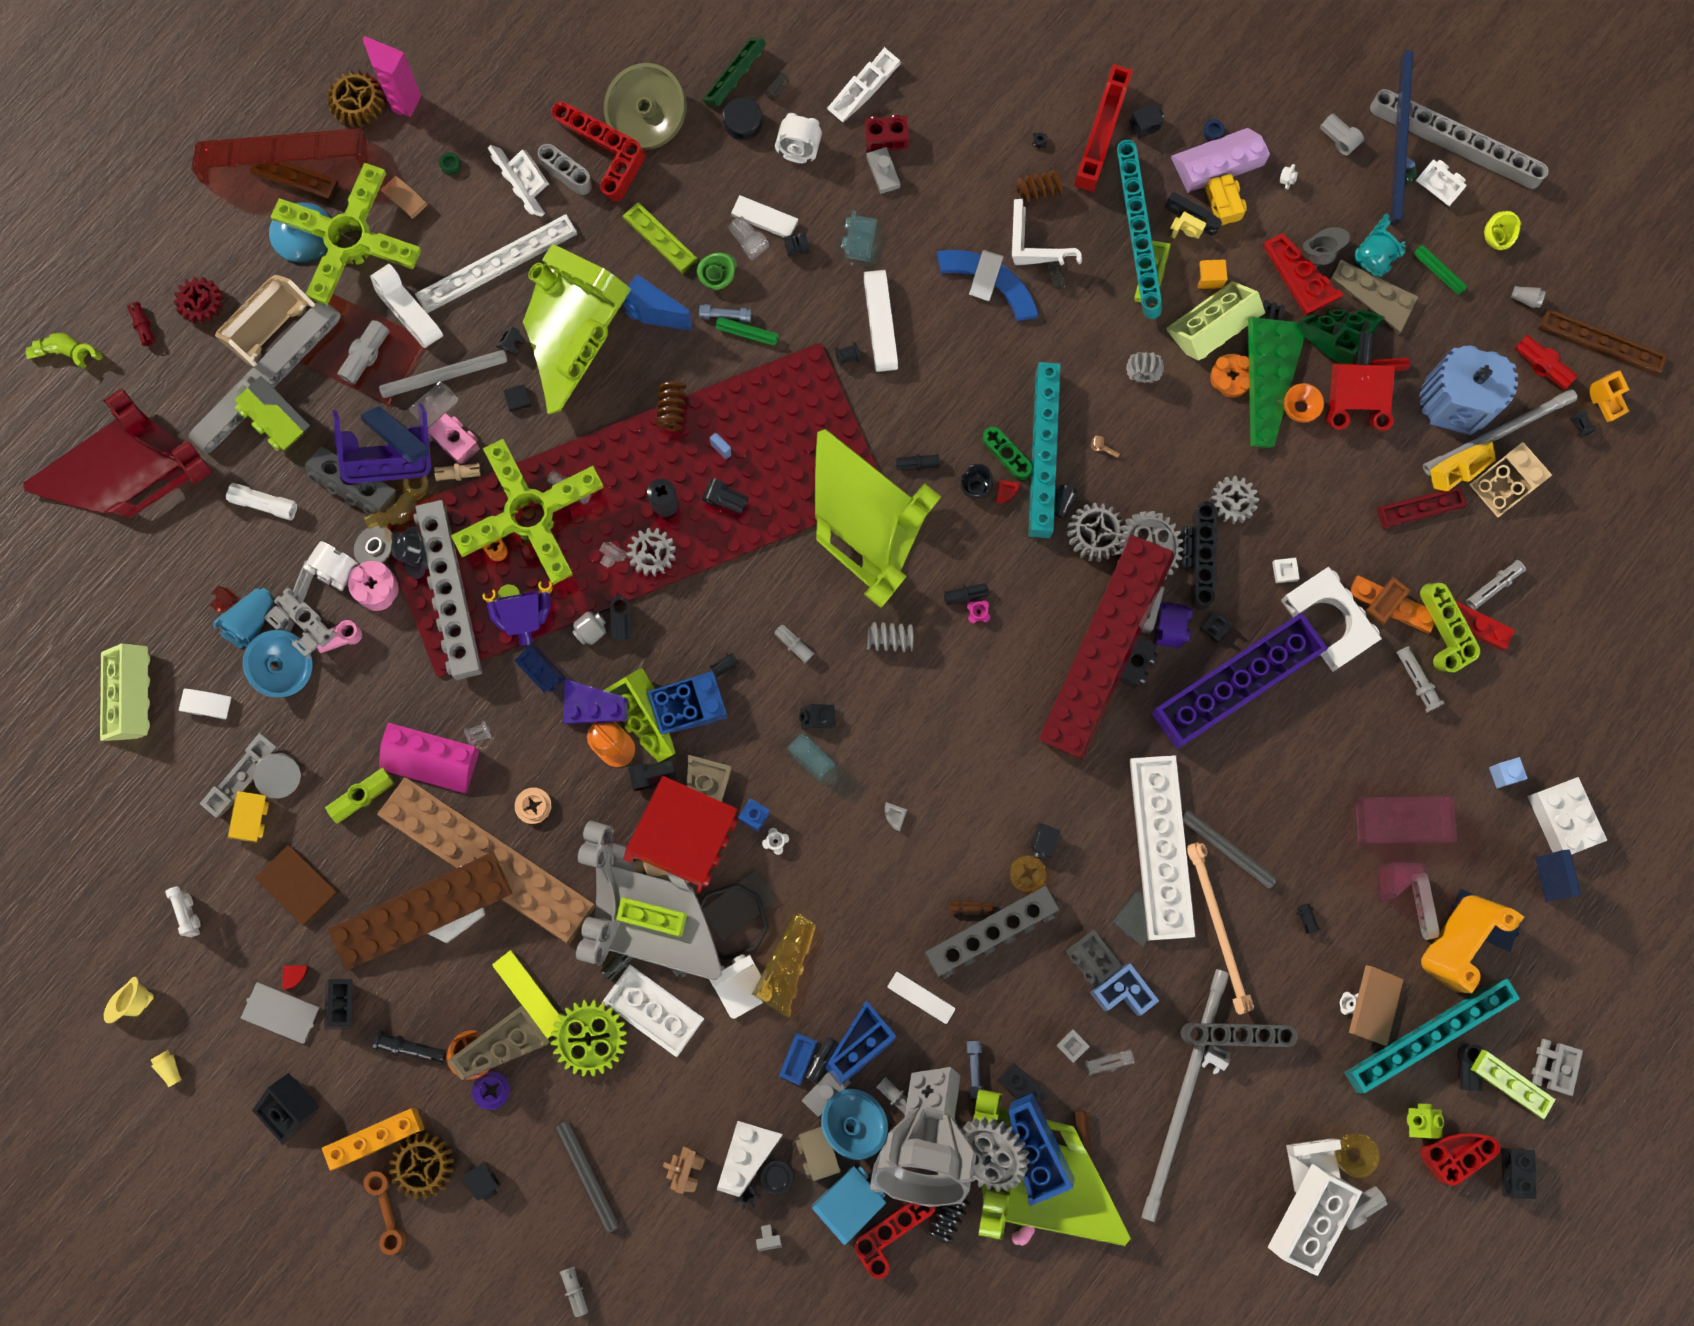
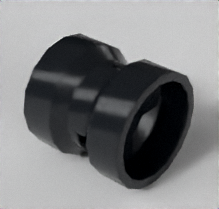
M805 232L798 233L797 236H784L788 257H793L797 253H809Z

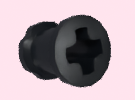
M856 342L852 343V346L842 349L835 348L836 358L840 367L847 362L861 361Z
M1589 410L1581 411L1570 418V421L1575 423L1579 431V438L1590 435L1598 430L1588 415L1590 413Z

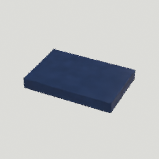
M1570 849L1535 857L1545 902L1580 896L1581 892Z

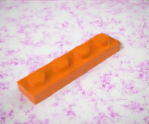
M1356 576L1350 592L1353 595V600L1369 607L1384 587L1361 576ZM1406 597L1391 615L1392 618L1427 634L1432 631L1435 624L1425 606Z

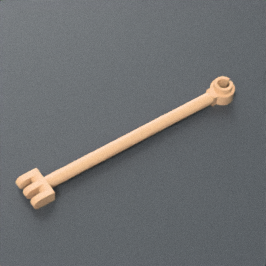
M1199 842L1190 844L1187 848L1188 855L1193 861V865L1196 866L1237 997L1232 999L1236 1012L1238 1014L1250 1012L1254 1009L1250 994L1245 995L1204 864V857L1208 853L1207 848L1203 843L1200 844Z

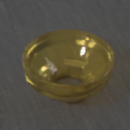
M1353 1133L1340 1140L1341 1149L1335 1151L1337 1164L1346 1174L1353 1177H1366L1375 1171L1380 1159L1379 1150L1370 1137L1360 1133ZM1353 1147L1357 1148L1360 1152V1158L1355 1162L1350 1161L1347 1156L1348 1150Z

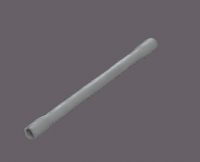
M1573 389L1563 392L1537 408L1443 456H1438L1423 464V470L1430 476V469L1447 458L1487 441L1494 442L1546 414L1576 401V392Z

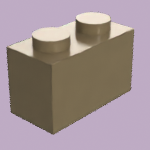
M822 1126L799 1134L800 1139L796 1140L799 1153H804L807 1160L806 1163H803L807 1178L812 1176L813 1181L840 1172L834 1150L826 1140Z

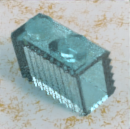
M801 733L788 747L789 754H792V757H795L798 763H802V766H805V770L808 769V773H811V776H815L818 782H821L835 768V763L804 733Z

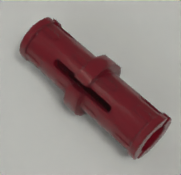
M133 302L134 308L129 304L127 309L133 320L132 326L137 331L142 346H151L149 341L155 344L156 340L149 327L151 323L145 317L141 303Z

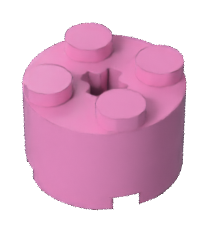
M367 561L354 567L350 572L348 580L349 591L360 605L369 610L379 611L388 608L399 593L397 578L381 562Z

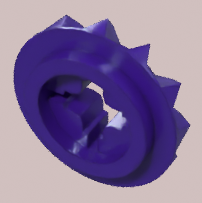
M489 1071L477 1078L473 1084V1099L483 1109H497L503 1106L509 1098L510 1085L507 1078L499 1072ZM485 1082L490 1086H494L499 1083V1086H497V1089L495 1090V1097L493 1095L483 1097L484 1095H486V1092L488 1091Z

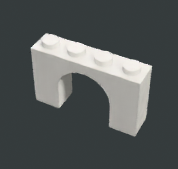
M1329 567L1281 599V602L1293 618L1318 603L1332 604L1343 613L1346 620L1344 636L1321 654L1333 672L1382 639L1379 636L1378 628L1368 621L1363 608L1357 606L1353 600L1352 593L1343 587L1338 574Z

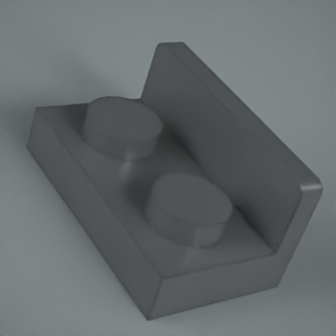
M1094 929L1066 950L1071 961L1076 964L1086 981L1093 987L1107 980L1122 967Z

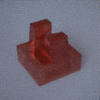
M217 586L212 591L216 598L210 606L216 611L224 613L239 602L240 599L228 588Z

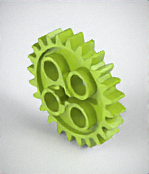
M584 999L581 1007L577 1002H574V1010L567 1006L565 1008L567 1015L562 1013L558 1015L562 1022H554L553 1024L558 1028V1030L551 1032L552 1036L557 1037V1039L551 1041V1045H558L553 1054L560 1053L561 1057L558 1062L564 1060L567 1062L564 1069L573 1066V1074L578 1069L582 1070V1076H585L587 1070H590L591 1075L595 1076L596 1069H599L603 1074L605 1072V1065L610 1069L613 1068L611 1060L619 1062L620 1058L616 1053L624 1054L625 1050L620 1045L627 1044V1040L621 1038V1036L626 1035L627 1030H620V1027L625 1022H617L620 1013L612 1015L613 1006L607 1010L604 1009V1001L600 1006H596V999H593L591 1005H588L587 1000ZM595 1019H602L606 1027L602 1030H597L593 1026V1021ZM572 1022H578L582 1025L580 1033H574L570 1030ZM587 1032H590L591 1036L604 1033L610 1034L609 1037L593 1038L591 1043H588L587 1039L575 1042L568 1041L569 1038H583ZM604 1042L608 1045L609 1050L606 1053H600L596 1049V1044ZM576 1045L582 1046L585 1049V1054L581 1057L576 1056L573 1053V1047Z

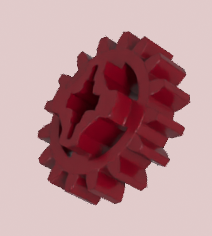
M193 277V282H189L187 279L184 280L186 284L184 287L178 285V288L181 290L180 293H174L177 300L173 301L177 307L176 311L186 321L189 319L193 324L196 323L197 319L201 324H204L205 318L212 321V314L219 315L216 309L223 308L219 301L224 298L220 294L221 290L219 287L215 286L212 280L207 281L205 277H202L200 281L196 277Z

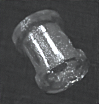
M485 720L482 721V724L473 728H464L466 738L471 746H475V743L485 739H493L490 728ZM483 731V733L474 736V734Z

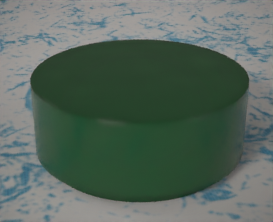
M448 152L440 157L439 166L443 173L455 175L461 169V161L458 155Z

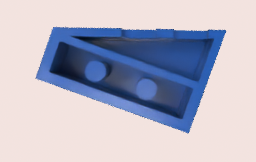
M867 1000L826 1066V1070L840 1087L890 1046L897 1037Z

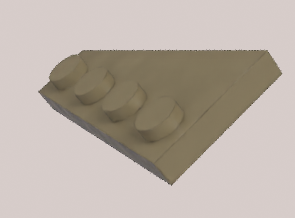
M520 1006L451 1057L447 1062L460 1079L464 1080L548 1045L550 1041L525 1009Z

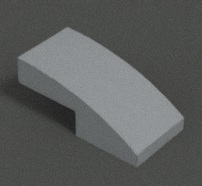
M986 250L982 251L969 295L990 301L1004 256Z

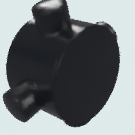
M1035 132L1033 134V143H1031L1032 146L1045 148L1048 135Z

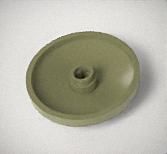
M639 63L624 69L611 82L605 95L604 116L607 125L635 139L644 150L655 149L669 142L680 130L686 116L687 100L680 81L669 70L657 64Z

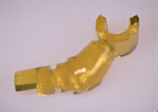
M426 476L421 478L422 487L419 489L410 488L409 480L404 478L403 491L405 494L400 496L396 504L391 505V508L387 509L386 513L381 511L364 517L368 529L376 526L382 529L387 527L388 523H391V525L396 523L401 525L412 518L417 504L416 499H421L427 493L428 480Z

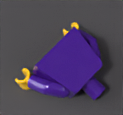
M540 581L538 591L498 598L494 590H492L493 597L488 599L486 593H483V599L488 603L487 608L491 621L501 631H506L507 635L518 634L520 646L532 644L531 631L539 630L540 625L545 623L550 611V593L553 589L551 581H549V587L546 589L542 588V582Z

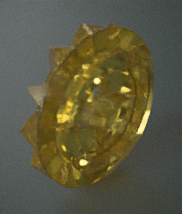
M1030 855L1019 857L1010 868V879L1013 885L1023 892L1036 891L1045 882L1047 875L1045 865L1038 858ZM1025 867L1028 870H1037L1032 874L1033 883L1028 877L1020 879V876L1025 872Z

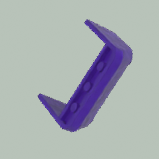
M418 404L420 426H411L407 430L424 443L430 451L427 412L423 404ZM332 410L339 471L344 481L360 483L420 478L429 474L431 470L430 455L410 463L390 445L359 447L358 439L354 433L340 430L337 410Z

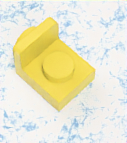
M1183 212L1181 218H1175L1170 228L1173 230L1171 237L1175 239L1179 230H1182L1187 236L1199 239L1207 223Z

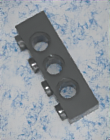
M322 446L305 464L306 476L311 482L322 485L331 494L339 495L348 504L356 505L371 517L374 516L381 520L396 503V490L381 481L360 483L344 481L340 475L337 455Z

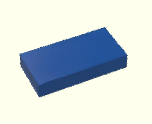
M796 1033L778 1077L800 1085L818 1041Z

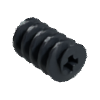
M667 479L652 481L647 490L651 508L661 517L673 515L679 505L674 485Z
M965 1198L962 1204L938 1206L942 1212L933 1213L937 1222L929 1221L928 1223L933 1228V1231L925 1230L924 1232L944 1243H953L954 1239L950 1233H958L954 1224L962 1225L963 1222L958 1216L967 1215L962 1207H971L970 1202Z

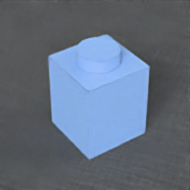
M1520 757L1489 767L1496 788L1527 779Z

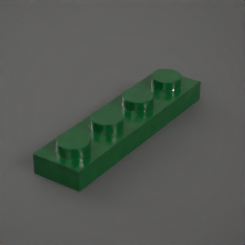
M749 38L703 97L702 101L706 106H720L725 102L726 96L738 85V80L741 76L749 71L752 62L762 54V49L767 44L763 38Z

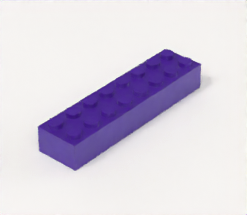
M1301 612L1157 707L1151 714L1176 750H1178L1321 655L1328 648Z

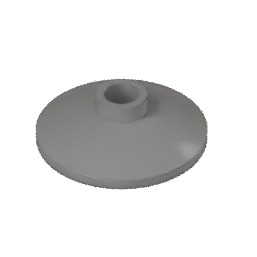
M375 525L365 529L358 536L354 545L356 560L360 564L367 561L383 563L391 555V535L393 533L382 525Z

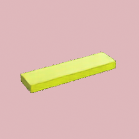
M510 950L493 963L492 966L546 1038L549 1039L552 1036L551 1032L558 1030L553 1025L554 1022H562L558 1017L559 1013Z

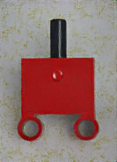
M1364 332L1359 334L1357 364H1332L1329 411L1325 416V422L1332 428L1341 430L1349 425L1350 416L1345 409L1374 410L1369 414L1368 423L1375 429L1384 431L1393 425L1394 420L1391 414L1395 366L1370 364L1372 333ZM1340 413L1342 419L1340 423L1335 425L1333 421L1334 416ZM1383 414L1385 420L1383 424L1378 425L1377 418Z

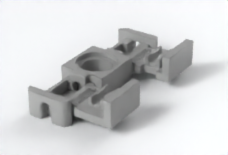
M287 588L283 591L284 595L282 597L278 596L274 600L277 606L270 610L264 618L276 630H281L282 623L287 620L289 621L290 618L305 631L302 633L304 636L299 641L295 640L292 645L309 660L311 658L309 654L318 647V644L321 647L326 646L336 636V632L333 628L327 629L320 622L322 620L320 616L304 601L302 603L297 601L292 596V590ZM303 613H311L309 621L300 622V616Z

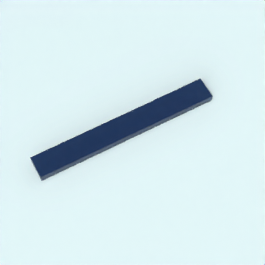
M1405 50L1400 59L1390 224L1397 225L1403 219L1414 54L1413 51Z

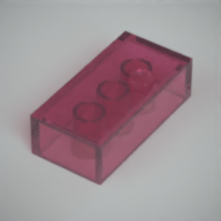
M1454 796L1367 797L1355 801L1359 846L1448 845L1457 842Z

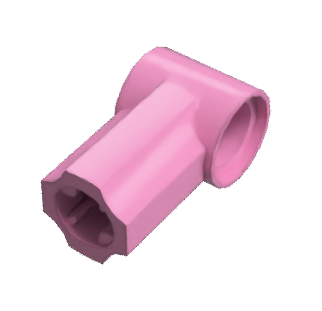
M342 621L338 626L332 627L336 632V636L326 646L321 647L318 644L317 648L320 653L346 644H356L362 638V631L352 621ZM349 628H354L353 634L345 637L346 631Z

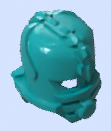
M1387 213L1355 251L1356 263L1366 272L1377 277H1382L1383 274L1387 273L1392 267L1390 262L1395 261L1397 257H1402L1406 252L1405 242L1399 243L1393 235L1386 231L1391 222L1388 219L1390 215Z

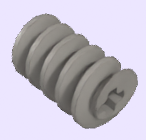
M873 622L871 628H868L867 650H870L872 644L875 645L876 650H879L881 644H883L885 651H888L889 646L892 645L894 652H896L899 645H901L903 652L906 651L908 646H910L912 652V624H909L905 630L903 624L900 623L896 630L894 623H891L887 629L885 623L882 622L878 629L876 622Z

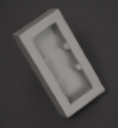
M887 148L866 153L867 161L880 194L900 188L901 184Z
M828 1072L803 1098L802 1102L819 1117L826 1102L835 1093L844 1090L851 1082L848 1080L840 1087Z

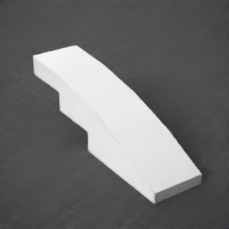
M884 47L872 63L869 61L857 77L853 76L827 109L844 123L879 89L901 64V61Z

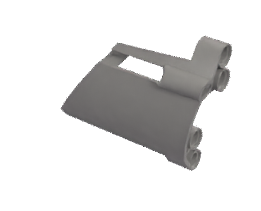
M595 821L587 822L583 832L585 843L579 849L578 862L596 867L595 917H587L583 923L582 936L584 938L580 941L576 950L577 960L600 966L608 952L612 951L714 981L721 977L723 974L716 947L693 888L688 886L686 880L669 872L667 873L671 882L637 873L634 869L633 861L630 863L623 860L628 845L614 841L613 827ZM621 897L688 913L683 936H676L616 920Z

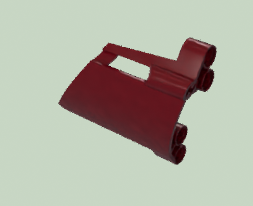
M120 388L103 400L111 409L110 412L116 419L23 482L25 492L94 512L108 515L114 513L122 517L131 518L185 482L191 480V483L195 485L211 474L212 471L189 440L182 444L140 411L128 394ZM159 480L170 482L137 506L128 503Z

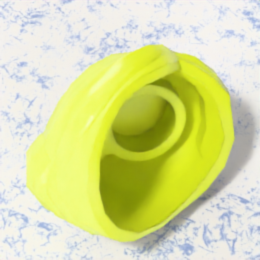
M1502 211L1494 214L1487 222L1484 230V237L1488 245L1495 250L1510 248L1519 236L1521 226L1519 217L1511 211Z

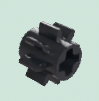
M752 1180L747 1187L750 1188V1193L754 1194V1196L744 1200V1195L742 1194L734 1200V1203L739 1201L743 1203L742 1209H745L746 1204L749 1203L754 1208V1199H761L762 1197L756 1194V1190L760 1188V1185L752 1186Z

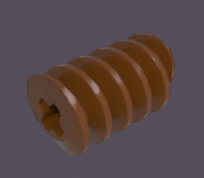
M1054 169L1050 170L1049 174L1047 171H1043L1041 176L1039 173H1035L1033 178L1031 175H1026L1025 180L1021 176L1017 178V198L1022 199L1025 197L1027 203L1030 202L1031 196L1034 197L1035 201H1038L1039 194L1042 195L1043 199H1046L1047 192L1050 193L1052 198L1055 196L1056 190L1060 196L1063 195L1060 176Z
M665 382L660 384V393L658 394L660 401L657 403L659 409L656 412L658 416L656 419L657 426L670 431H680L683 429V426L677 423L684 421L683 417L678 416L685 412L684 409L679 408V406L685 405V401L679 399L686 397V393L680 391L687 388L684 383Z

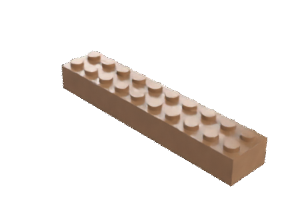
M404 777L377 814L382 820L455 869L494 851L513 893L501 900L567 945H570L582 928L585 919L595 909V905L406 777Z

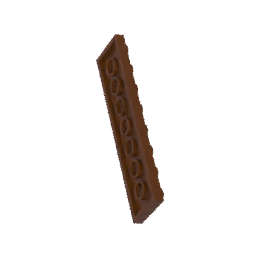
M493 851L328 928V932L345 970L348 971L513 893Z

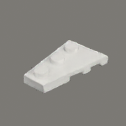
M737 1121L717 1190L740 1197L775 1145L778 1144L783 1134Z

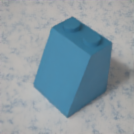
M853 1165L812 1204V1209L844 1245L886 1204V1201L883 1199L886 1195L884 1192L874 1193L870 1190L871 1184L867 1181L870 1176L861 1166L856 1169Z

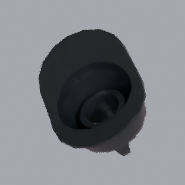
M412 526L405 532L393 533L391 535L392 556L404 563V567L411 578H421L427 569V557L419 529Z

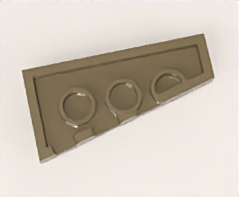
M1340 260L1330 279L1332 283L1351 298L1354 297L1361 302V306L1366 310L1369 309L1373 313L1385 316L1382 323L1385 324L1386 322L1397 335L1401 333L1418 296L1343 260Z
M688 755L687 787L723 802L732 766Z

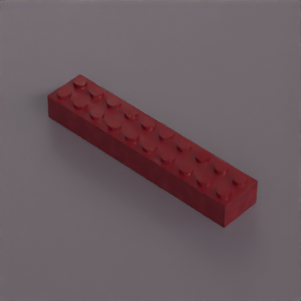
M1130 535L1041 732L1039 740L1042 743L1080 760H1084L1175 558L1172 550Z

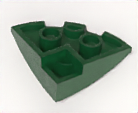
M1343 308L1328 309L1326 314L1317 316L1315 313L1304 317L1297 323V327L1311 343L1340 364H1355L1358 357L1359 334L1364 332L1372 333L1374 337L1385 316L1360 309L1356 313H1345Z

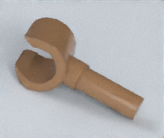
M1095 436L1092 439L1091 449L1093 451H1103L1116 458L1119 457L1120 453L1104 445L1105 439L1103 437Z

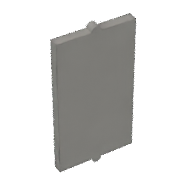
M257 982L250 998L246 999L248 1003L241 1019L305 1044L311 1028L315 1027L314 1021L320 1007Z

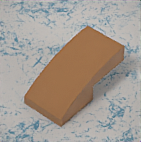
M397 176L381 189L383 195L395 203L411 219L427 206V203Z

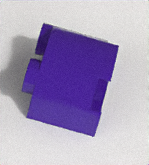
M1161 602L1158 610L1155 645L1181 648L1183 642H1188L1190 629H1187V621L1191 620L1192 608L1187 607V605Z

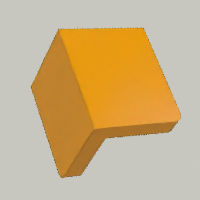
M1226 260L1200 261L1201 279L1198 283V289L1223 288L1227 281Z

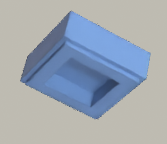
M718 434L712 435L710 437L711 446L725 460L731 456V447Z

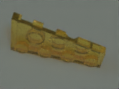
M795 913L751 994L783 1016L789 1018L792 1012L790 1009L793 998H796L798 991L796 988L798 978L804 970V957L809 952L816 927L814 923L799 913Z

